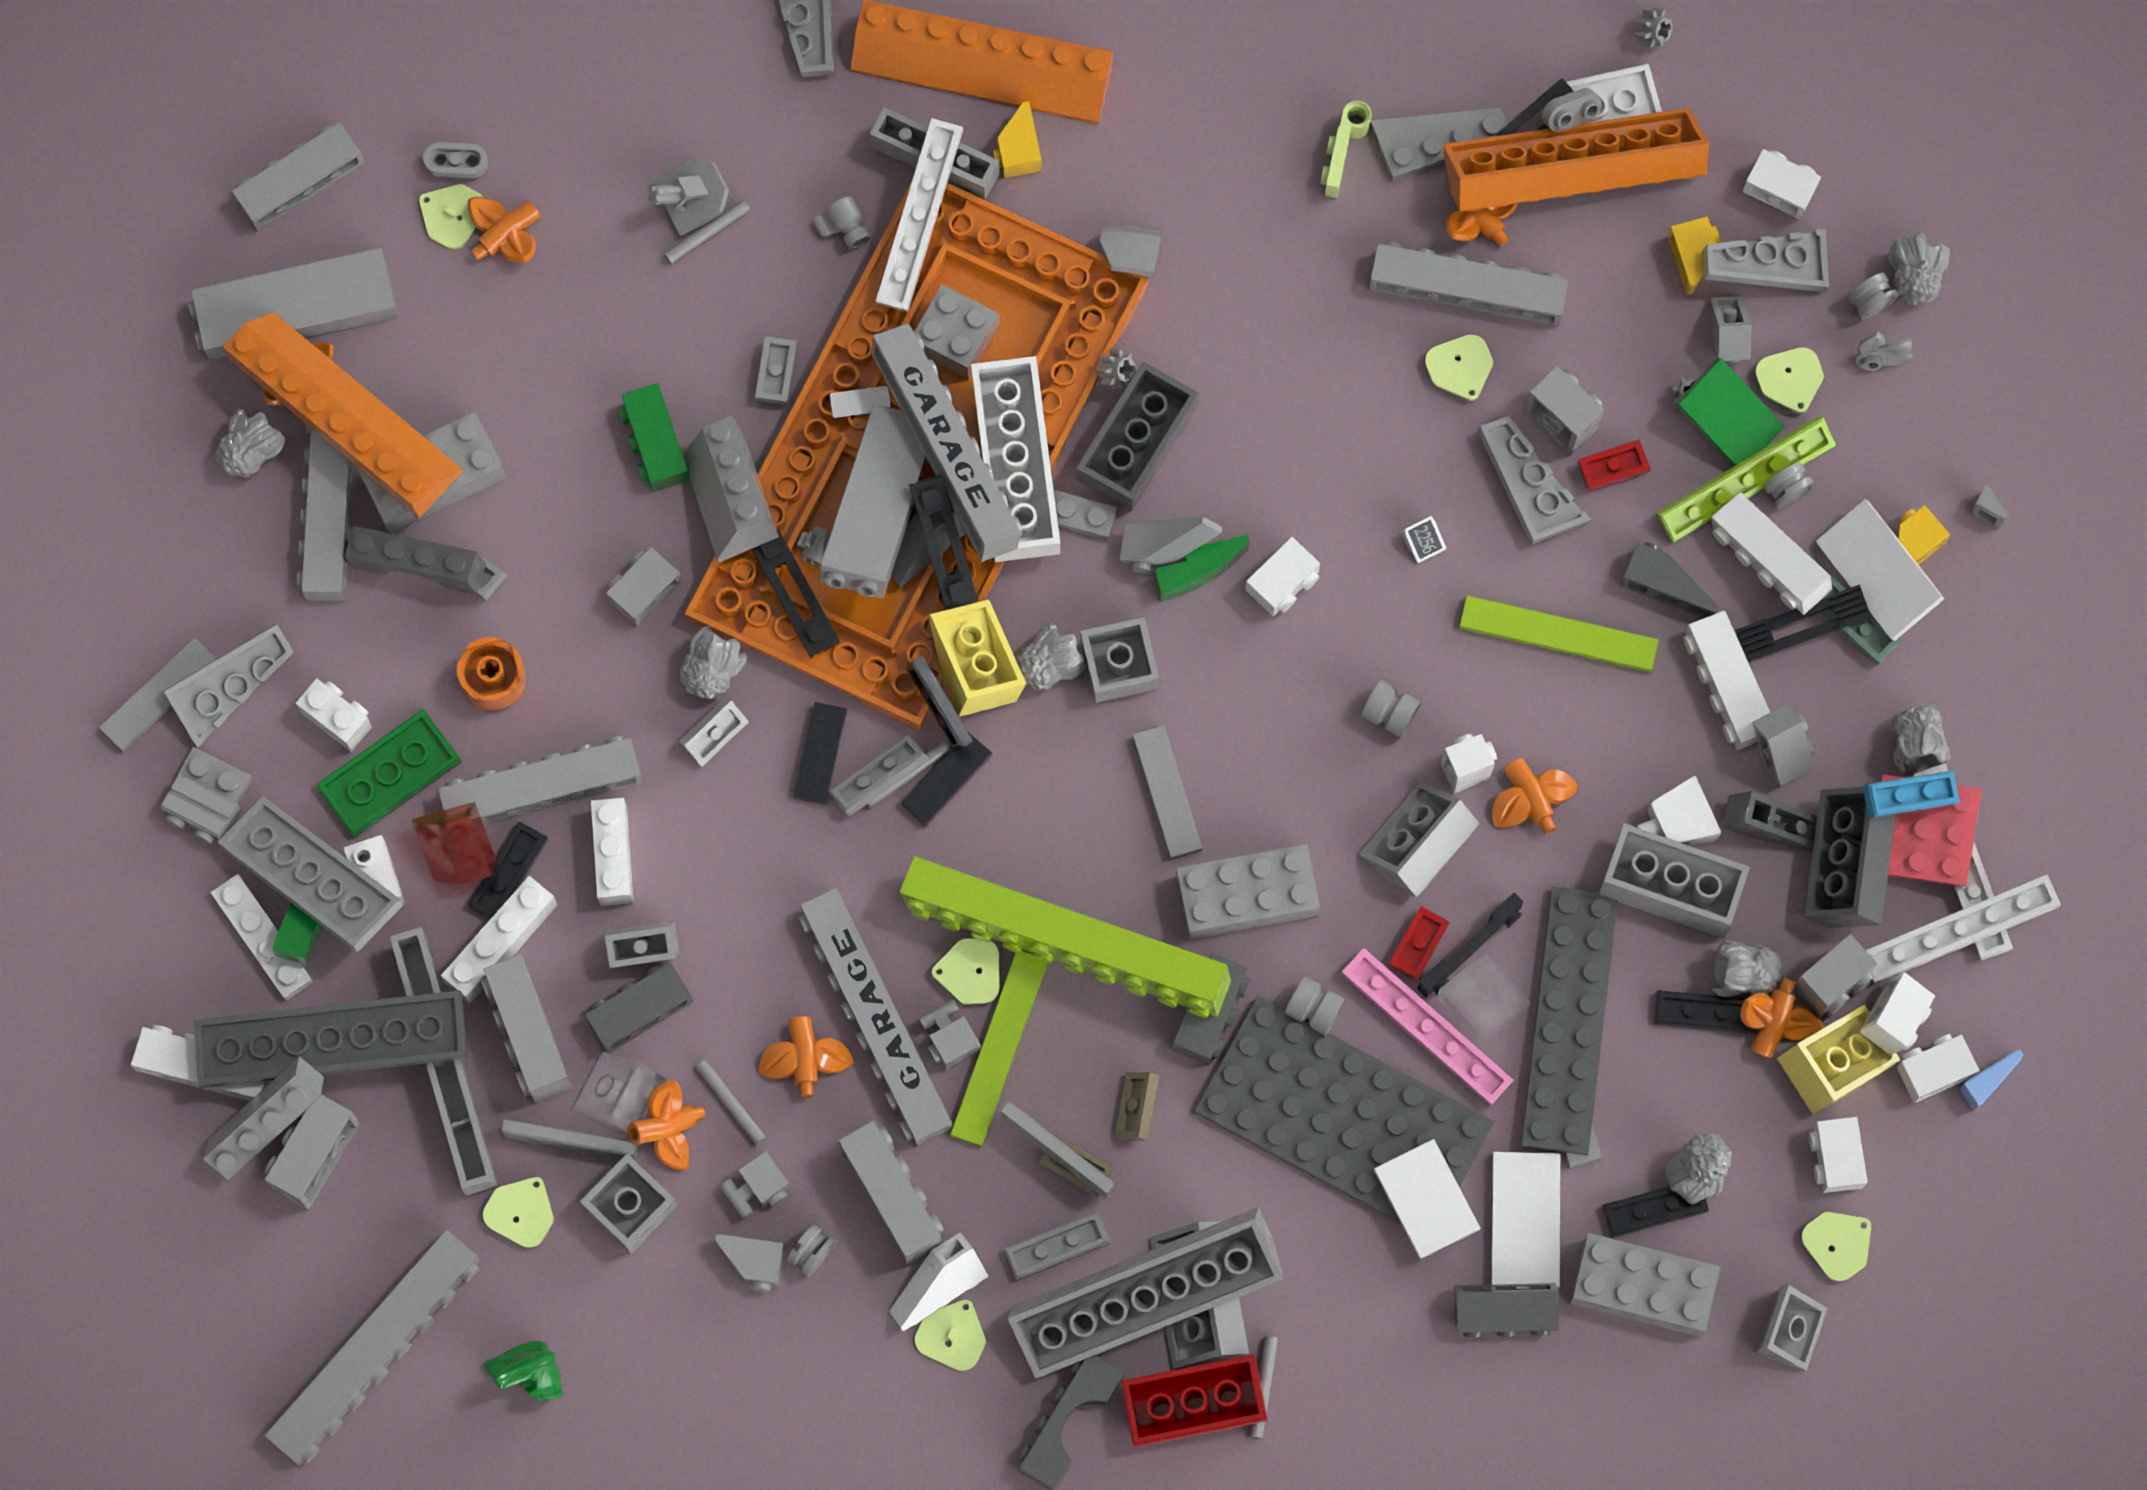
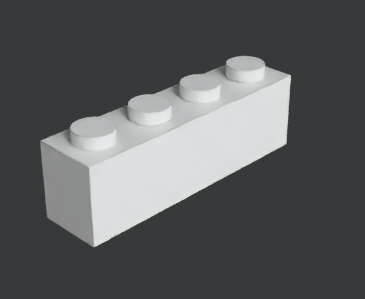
M1741 492L1712 516V534L1716 540L1723 546L1728 544L1735 551L1737 559L1745 567L1752 566L1758 572L1757 576L1760 581L1768 588L1773 586L1780 593L1781 600L1790 609L1796 608L1804 615L1832 591L1831 576Z
M1726 611L1689 624L1685 632L1686 636L1683 637L1684 644L1690 655L1695 654L1699 663L1696 666L1698 676L1703 684L1707 683L1712 693L1709 696L1710 703L1716 714L1721 713L1725 722L1722 728L1727 741L1734 743L1737 751L1758 743L1752 722L1770 713Z
M528 876L442 973L441 977L444 983L453 991L460 990L463 994V999L471 1004L484 989L481 980L487 977L483 968L512 958L558 906L555 897L532 877Z
M153 1025V1029L142 1027L131 1062V1066L135 1071L200 1088L197 1076L195 1035L186 1033L183 1038L172 1035L173 1030L164 1026ZM272 1080L201 1089L251 1101Z

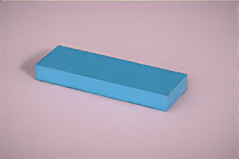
M1953 770L1862 786L1869 819L1960 803Z

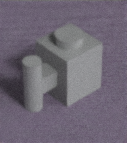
M954 999L918 1018L924 1030L935 1024L939 1028L938 1031L929 1035L931 1046L927 1047L935 1064L938 1065L942 1062L946 1070L981 1051V1044L965 1016L953 1023L949 1019L951 1015L960 1011Z
M766 1151L738 1170L740 1177L745 1182L743 1186L737 1188L731 1179L720 1185V1188L742 1219L749 1217L754 1212L747 1202L754 1196L762 1208L769 1204L771 1207H775L788 1197L786 1192L790 1190L788 1181Z

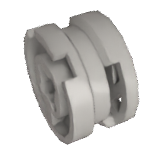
M1883 272L1867 279L1847 296L1849 303L1858 308L1860 312L1858 316L1861 320L1868 319L1881 312L1894 302L1899 295L1897 290H1890L1891 287L1888 285L1889 279Z
M1801 462L1780 471L1763 486L1766 493L1776 499L1775 506L1777 509L1793 504L1815 487L1816 483L1804 473L1806 469Z
M816 1223L803 1234L796 1248L792 1249L787 1258V1261L793 1266L798 1264L802 1268V1273L807 1277H810L822 1265L837 1243V1239L832 1235L826 1236L822 1233L823 1229Z

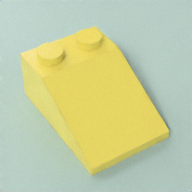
M985 600L930 614L929 622L945 690L957 715L960 717L1017 702L1026 682L990 601Z
M1865 1004L1796 1044L1777 1058L1813 1115L1901 1061L1896 1053L1890 1056L1860 1033L1870 1014Z

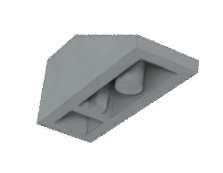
M1205 517L1125 523L1119 561L1131 566L1132 571L1136 573L1149 574L1152 569L1173 564L1221 534L1222 526Z

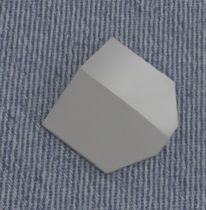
M1123 224L1103 228L1100 245L1108 260L1109 269L1154 277L1162 230Z

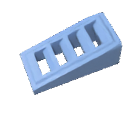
M2016 1049L1966 1081L1960 1087L1959 1091L1973 1111L1985 1102L2019 1063L2024 1055L2020 1049Z

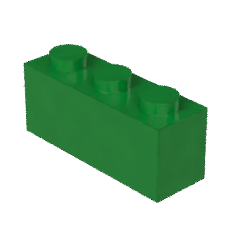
M659 383L621 394L624 405L618 406L623 424L630 423L633 434L628 436L633 454L640 453L643 464L637 465L643 484L650 482L652 492L690 481Z

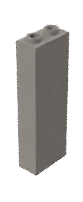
M382 248L191 290L193 301L188 302L192 321L198 320L200 331L194 332L198 350H204L208 360L227 356L223 346L245 323L272 312L277 314L305 339L398 318L386 258Z
M877 404L873 405L821 563L820 582L826 583L832 588H845L856 591L866 597L884 598L914 505L909 484H914L917 481L921 482L928 461L900 410Z

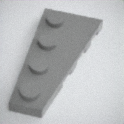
M779 0L781 12L802 76L811 77L835 74L831 0Z
M1501 107L1371 120L1370 127L1392 181L1445 164L1443 144L1495 137L1508 125Z
M1826 228L1806 234L1801 232L1789 233L1784 237L1772 238V236H1767L1747 242L1745 240L1708 244L1702 250L1705 280L1825 292L1829 288Z
M1509 416L1479 427L1477 432L1530 545L1589 524L1591 518L1585 511L1582 512L1573 501L1574 497L1567 488L1563 489L1552 475L1554 473L1546 462L1543 464L1533 451V445Z
M274 624L162 692L194 746L198 748L294 652L279 626Z

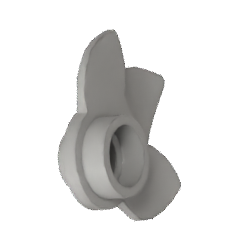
M1875 332L1859 343V348L1855 355V363L1866 371H1875L1882 366L1904 364L1913 358L1912 354H1910L1912 339L1896 343H1886L1884 336L1880 332Z

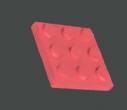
M1882 774L1881 782L1905 777ZM1957 785L1960 799L1958 804L1896 814L1888 876L1967 888L1982 788Z

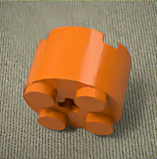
M497 637L477 639L465 648L466 650L457 663V677L465 696L475 707L492 711L501 710L511 706L523 696L526 685V671L516 648ZM494 669L496 672L495 677L489 678L488 671Z

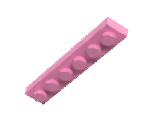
M1365 948L1341 972L1344 978L1490 1107L1513 1083L1514 1080Z

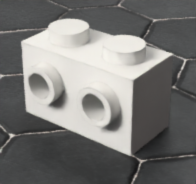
M1763 149L1746 181L1743 193L1801 220L1818 187L1821 176L1817 175L1809 166H1798L1788 161L1780 152H1769Z
M1291 537L1246 581L1245 591L1272 616H1275L1280 610L1284 613L1297 600L1295 595L1302 588L1307 591L1317 582L1320 577L1318 575L1320 562Z
M316 678L296 702V705L302 715L352 752L372 728L368 717H366L369 712L354 700L349 704L341 697L343 692L330 681L324 684Z
M1472 734L1463 735L1453 741L1454 745L1445 748L1440 765L1453 794L1490 780L1495 764L1494 760H1497V755L1490 741L1485 742L1482 734L1475 737Z
M382 835L344 847L346 859L397 896L402 904H405L393 863Z
M1903 972L1887 981L1860 1033L1890 1056L1903 1049L1905 1051L1908 1050L1918 1037L1915 1033L1917 1028L1926 1021L1932 1011L1929 1006L1935 995Z
M1947 1034L1933 1041L1934 1047L1922 1052L1921 1048L1918 1047L1902 1055L1904 1060L1897 1066V1070L1914 1103L1971 1079L1980 1071L1962 1034L1955 1038Z
M1857 1117L1817 1121L1813 1131L1809 1132L1811 1151H1817L1818 1164L1814 1165L1817 1185L1822 1184L1823 1193L1863 1189L1868 1181Z

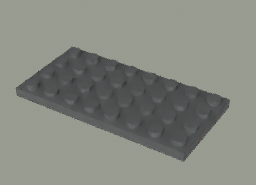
M1258 996L1195 1109V1114L1399 1224L1401 1223L1373 1171L1374 1168L1434 1139L1460 1187L1494 1121L1329 1033L1326 1036L1313 1030L1305 1020L1300 1023L1284 1014V1009Z

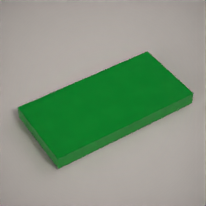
M421 709L315 786L355 839L462 763V760L425 710Z

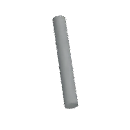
M742 200L664 254L666 259L672 265L749 212L750 208Z
M943 741L926 753L927 762L868 803L869 808L874 807L943 758L950 751L947 744Z
M707 1060L701 1061L695 1067L754 1144L756 1146L761 1144L767 1137Z
M1265 1336L1259 1370L1266 1411L1278 1338L1272 1336ZM1265 1422L1251 1425L1249 1437L1263 1439Z

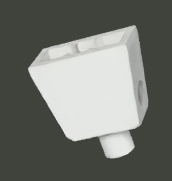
M1696 776L1691 777L1650 803L1648 814L1651 820L1636 826L1639 829L1688 846L1716 841L1721 834V830Z

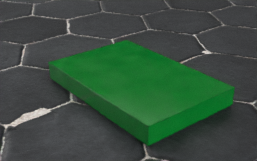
M1716 358L1675 404L1732 467L1766 448L1785 427L1722 358Z

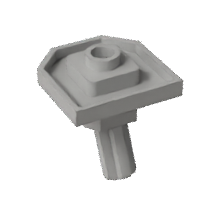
M690 157L653 181L655 186L649 189L650 196L648 199L650 203H655L656 205L664 204L679 235L686 237L723 213L729 189L716 163Z

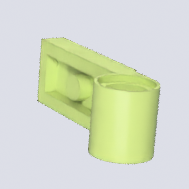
M1358 100L1349 102L1343 109L1336 137L1330 136L1326 155H1332L1330 166L1324 165L1320 184L1326 185V197H1338L1349 139L1362 138L1369 131L1372 113L1370 107L1365 102ZM1357 115L1362 117L1364 122L1353 124L1348 118Z

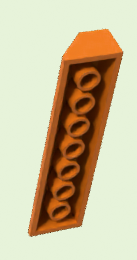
M863 0L856 27L850 71L1020 107L1023 102L1029 101L1030 108L1034 111L1099 124L1113 67V52L886 3Z
M1684 108L1583 123L1560 132H1554L1549 128L1443 144V153L1450 192L1459 212L1707 175L1709 141L1691 109Z
M274 312L245 323L223 346L233 364L416 517L420 518L462 474L463 469Z

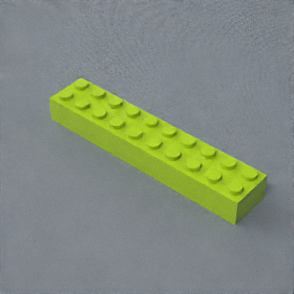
M916 856L913 857L900 890L908 910H911L910 914L918 919L928 921L929 917L940 920V924L943 927L953 931H959L960 928L971 931V935L981 941L990 942L991 939L1003 942L1002 946L1016 953H1021L1022 949L1034 953L1033 957L1041 962L1052 964L1054 960L1065 964L1064 968L1070 972L1082 975L1086 971L1096 975L1095 979L1104 984L1113 986L1117 982L1126 985V990L1139 996H1145L1146 993L1157 996L1158 1001L1164 1005L1176 1007L1177 1004L1189 1007V1012L1198 1017L1208 1018V1015L1218 1017L1231 983L1227 964Z

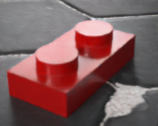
M1640 439L1580 458L1577 462L1588 492L1649 473L1651 469Z
M1421 906L1391 958L1389 966L1418 981L1450 922Z

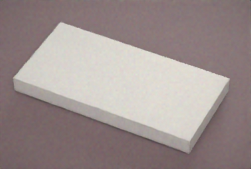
M1866 499L1816 541L1850 587L1860 584L1870 613L1890 639L1894 641L1945 599Z
M1493 1152L1491 1284L1556 1283L1559 1289L1560 1154Z

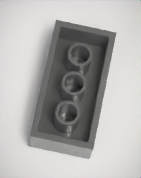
M1142 362L1078 464L1076 480L1133 511L1198 406L1199 393L1151 365Z
M1863 787L1824 789L1820 793L1804 917L1827 928L1882 925L1896 814L1869 819Z

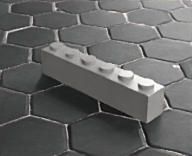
M1387 242L1377 246L1369 290L1559 326L1568 280L1562 279L1556 273L1546 272L1541 275L1531 273L1529 269L1524 267L1504 268L1499 267L1493 261L1482 260L1478 263L1468 261L1464 256L1450 254L1448 257L1436 255L1430 249L1418 248L1415 251L1405 249L1398 243Z
M306 425V433L311 434L310 445H305L304 463L309 465L308 477H303L302 493L303 496H307V507L301 508L300 514L301 527H305V539L299 540V558L303 559V571L298 570L297 589L302 590L306 601H345L347 558L345 554L349 541L353 463Z
M617 736L606 740L605 745L592 747V745L579 746L573 749V753L560 756L559 753L543 756L540 762L533 764L518 762L510 765L509 770L496 773V770L481 772L477 775L476 779L464 781L461 778L450 780L445 783V787L438 788L447 826L450 832L454 833L640 784L643 781L631 738L624 739L623 736Z

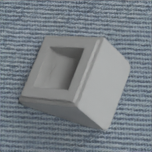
M1986 485L1971 513L1986 523L2000 528L2007 514L1990 487Z

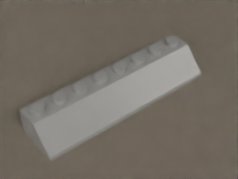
M1256 1207L1012 1307L1007 1319L1034 1377L1037 1379L1283 1279V1273L1273 1237L1259 1207Z

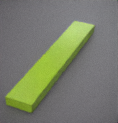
M1820 416L1814 418L1658 511L1656 515L1668 540L1674 543L1711 521L1712 516L1740 492L1746 498H1749L1763 490V486L1767 481L1785 468L1798 462L1804 465L1836 446L1824 418Z
M1469 595L1466 597L1459 629L1649 673L1652 672L1659 639Z
M1022 950L1021 953H1015L951 1132V1137L983 1147L1048 963L1035 959L1031 953Z

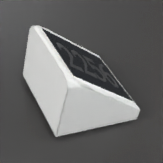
M1432 516L1403 530L1402 537L1417 564L1446 550L1444 541Z

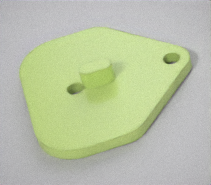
M462 184L422 194L419 202L428 236L449 249H459L465 246L476 230V226L469 215L468 199L483 196ZM425 199L430 200L428 203L424 202ZM461 216L462 220L458 221L457 218Z
M1466 335L1431 348L1426 355L1425 365L1432 383L1436 387L1466 400L1475 401L1479 397L1493 367V359L1486 342L1481 337ZM1455 357H1460L1461 360L1456 361ZM1473 391L1475 395L1471 396L1469 395V392Z
M1804 347L1765 357L1758 363L1755 371L1763 396L1798 414H1803L1807 411L1824 379L1817 355L1811 349ZM1790 369L1791 373H1787L1785 370ZM1798 404H1802L1803 408H1798Z
M976 938L961 939L932 968V976L962 1004L990 1003L999 993L998 948L992 941L984 942ZM981 969L982 973L978 974L976 970ZM942 970V974L938 975L936 971Z
M533 1177L495 1189L483 1211V1219L486 1225L493 1231L523 1247L532 1248L538 1246L544 1240L554 1222L543 1180L539 1177ZM539 1182V1187H534V1183ZM515 1217H518L519 1222L515 1223L513 1222V1219Z
M1824 1212L1805 1226L1801 1236L1802 1243L1829 1279L1842 1282L1848 1280L1866 1266L1871 1222L1862 1217ZM1861 1223H1865L1867 1227L1865 1229L1861 1228ZM1830 1246H1832L1834 1252L1829 1251Z
M962 1300L939 1308L923 1318L915 1335V1344L921 1354L957 1371H967L977 1364L986 1345V1339L972 1302ZM965 1304L968 1305V1306H969V1309H968V1310H964V1309L962 1308L963 1305H965ZM947 1341L952 1343L950 1347L945 1345Z

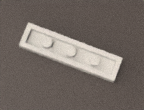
M239 874L210 892L285 1001L313 983L300 963L274 955L272 948L278 930Z

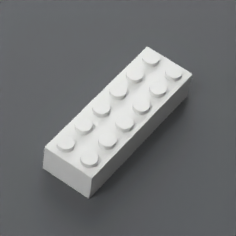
M1036 356L971 364L982 461L984 464L988 463L991 467L997 489H1001L1005 493L1008 509L1012 517L1016 516L1019 519L1022 527L1018 548L995 557V562L1059 555L1060 537Z

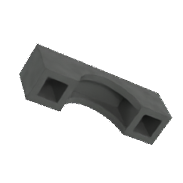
M357 526L353 527L345 557L355 569L383 575L392 571L410 573L433 580L446 588L473 594L478 593L486 563L476 551Z
M1096 1355L1074 1364L1070 1372L1074 1376L1068 1388L1063 1385L1061 1386L1052 1402L1057 1405L1050 1417L1046 1414L1043 1416L1035 1430L1039 1434L1033 1446L1027 1443L1017 1460L1021 1463L1019 1468L1021 1474L1048 1490H1057L1072 1465V1459L1065 1451L1061 1437L1067 1419L1072 1413L1084 1406H1107L1124 1378L1125 1372Z

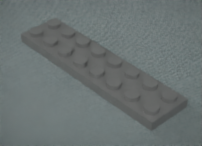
M1552 887L1521 1148L1558 1153L1589 1154L1618 903L1617 900L1596 892Z
M460 990L194 1020L197 1076L200 1088L274 1080L299 1056L321 1075L467 1059L463 994Z

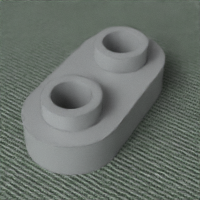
M1583 88L1554 98L1544 107L1542 122L1554 132H1560L1586 123L1598 115L1602 105L1601 98L1589 88Z
M436 142L429 145L423 154V161L427 171L437 177L477 178L483 175L488 168L487 154L477 144ZM439 158L446 159L443 165L435 164V161ZM470 160L478 161V164L474 167L467 166Z

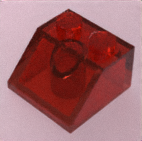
M475 802L412 819V825L434 881L464 884L492 876L497 859Z

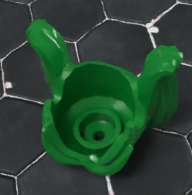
M531 1341L521 1344L498 1357L486 1360L484 1363L487 1374L493 1376L494 1382L500 1389L522 1383V1387L529 1396L538 1400H554L563 1395L560 1383L561 1375L555 1362V1353L549 1351L548 1345L542 1341Z

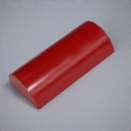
M1255 1354L1121 1381L1134 1448L1268 1422Z

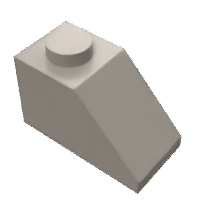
M1743 297L1710 298L1713 344L1717 358H1722L1727 363H1737L1741 360L1751 359L1752 324Z
M716 1234L715 1241L718 1248L746 1284H751L750 1289L770 1292L771 1287L779 1288L785 1250L783 1243Z

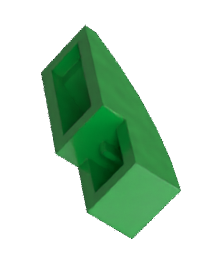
M1248 535L1203 544L1184 556V562L1155 568V581L1160 602L1182 596L1220 576L1248 551Z
M290 902L272 948L274 955L307 965L316 938L320 937L323 926Z

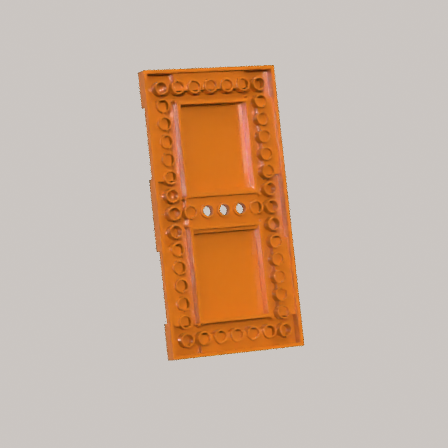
M911 181L758 473L776 529H779L836 633L840 644H835L832 648H827L826 651H821L820 654H816L812 658L809 657L793 624L751 549L722 562H718L715 555L685 612V618L687 622L700 628L710 626L711 632L725 640L735 638L739 641L740 647L745 649L747 646L857 698L861 700L863 705L921 732L931 710L906 670V666L923 656L941 688L943 689L944 687L929 615L945 611L946 608L932 562L902 588L890 576L884 598H879L875 596L866 597L856 591L845 588H832L826 583L820 582L821 567L813 566L800 558L802 551L799 550L800 547L797 546V543L803 531L809 534L814 527H819L830 533L832 532L871 414L834 418L830 394L880 386L888 387L871 355L873 335L908 323L913 332H915L940 286L943 284L999 313L1000 326L979 363L1036 356L1052 475L1064 451V446L1099 379V375L1096 372L1097 364L1100 360L1099 356L1109 355L1110 348H1115L1118 340L1122 338L1149 285V276L1112 271L1109 269L1108 260L1105 255L947 183L908 313L876 303L877 295L912 184ZM935 363L938 379L942 386L946 385L952 397V405L956 412L960 411L966 424V431L970 438L974 437L977 441L982 459L972 375L968 380ZM888 387L891 408L901 411ZM928 461L921 481L924 479L928 480L930 477H936ZM914 503V505H913V508H912V511H911V514H910V517H909V520H908V524H909V522L911 521V519L913 518V516L915 515V513L917 512L916 507H915V503ZM965 534L960 540L978 601L965 604L969 605L986 600L1005 561L995 562L994 557L981 562L968 535ZM950 546L941 554L946 574L957 572L958 570L953 550ZM783 564L780 568H775L802 621L805 622L813 618L814 615L787 565Z

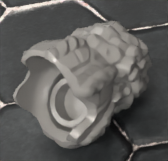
M1917 233L1909 239L1898 238L1891 245L1888 258L1893 269L1896 271L1893 287L1897 290L1898 296L1903 301H1907L1908 305H1916L1922 302L1930 303L1938 297L1942 287L1940 282L1943 279L1942 273L1948 269L1950 261V248L1942 243L1929 246L1924 233Z
M237 408L231 421L228 423L229 433L220 440L214 456L215 460L227 474L246 478L251 474L258 473L265 459L274 458L280 453L284 446L285 438L277 427L272 428L269 425L264 413L259 412L252 418H249L243 409Z
M1051 621L1036 632L1034 642L1022 648L1020 654L1015 656L1026 685H1030L1032 689L1039 691L1041 689H1050L1053 684L1061 679L1071 680L1077 678L1086 667L1082 651L1077 649L1076 636L1074 634L1060 636L1057 633L1056 624Z
M710 626L702 627L692 637L690 653L686 655L680 669V680L686 686L685 691L692 695L696 694L701 699H718V695H722L730 687V678L737 676L747 661L746 654L739 651L740 643L735 638L722 640L718 635L710 631Z
M1921 703L1895 714L1892 725L1893 735L1897 738V747L1895 748L1896 751L1893 758L1895 766L1902 773H1905V768L1908 771L1920 772L1944 763L1947 764L1951 759L1950 748L1947 746L1941 723L1943 720L1939 715L1940 712L1935 710L1934 706Z
M1724 940L1718 947L1714 968V981L1721 989L1712 987V991L1719 996L1727 998L1746 992L1751 995L1756 993L1771 994L1774 987L1776 988V985H1780V969L1782 968L1780 955L1762 945L1755 944L1750 947L1744 943Z
M1707 1132L1705 1135H1694L1688 1143L1684 1144L1681 1152L1676 1153L1666 1163L1665 1176L1669 1182L1670 1189L1681 1194L1690 1204L1698 1203L1706 1197H1717L1723 1189L1724 1178L1728 1175L1733 1151L1726 1145L1719 1134L1714 1135Z

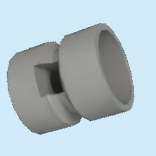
M1380 680L1370 695L1361 713V717L1376 725L1381 722L1385 723L1386 731L1402 739L1421 705V701L1407 693L1400 696L1397 695V688Z
M1304 976L1284 1014L1300 1023L1309 1019V1025L1312 1029L1326 1036L1338 1017L1346 998L1334 991H1327L1323 994L1320 983Z

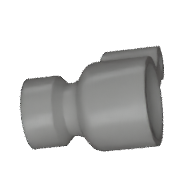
M851 196L834 202L825 210L824 214L812 221L822 239L844 233L843 240L849 250L857 249L871 239L866 227L860 225L862 213Z

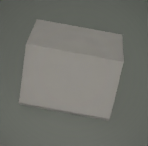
M1783 1284L1777 1291L1756 1354L1793 1368L1807 1371L1828 1308L1794 1287Z

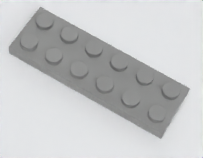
M264 796L217 842L224 852L355 952H358L403 906L397 896Z

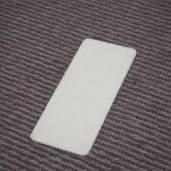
M887 386L830 394L834 418L871 413L874 404L891 408Z

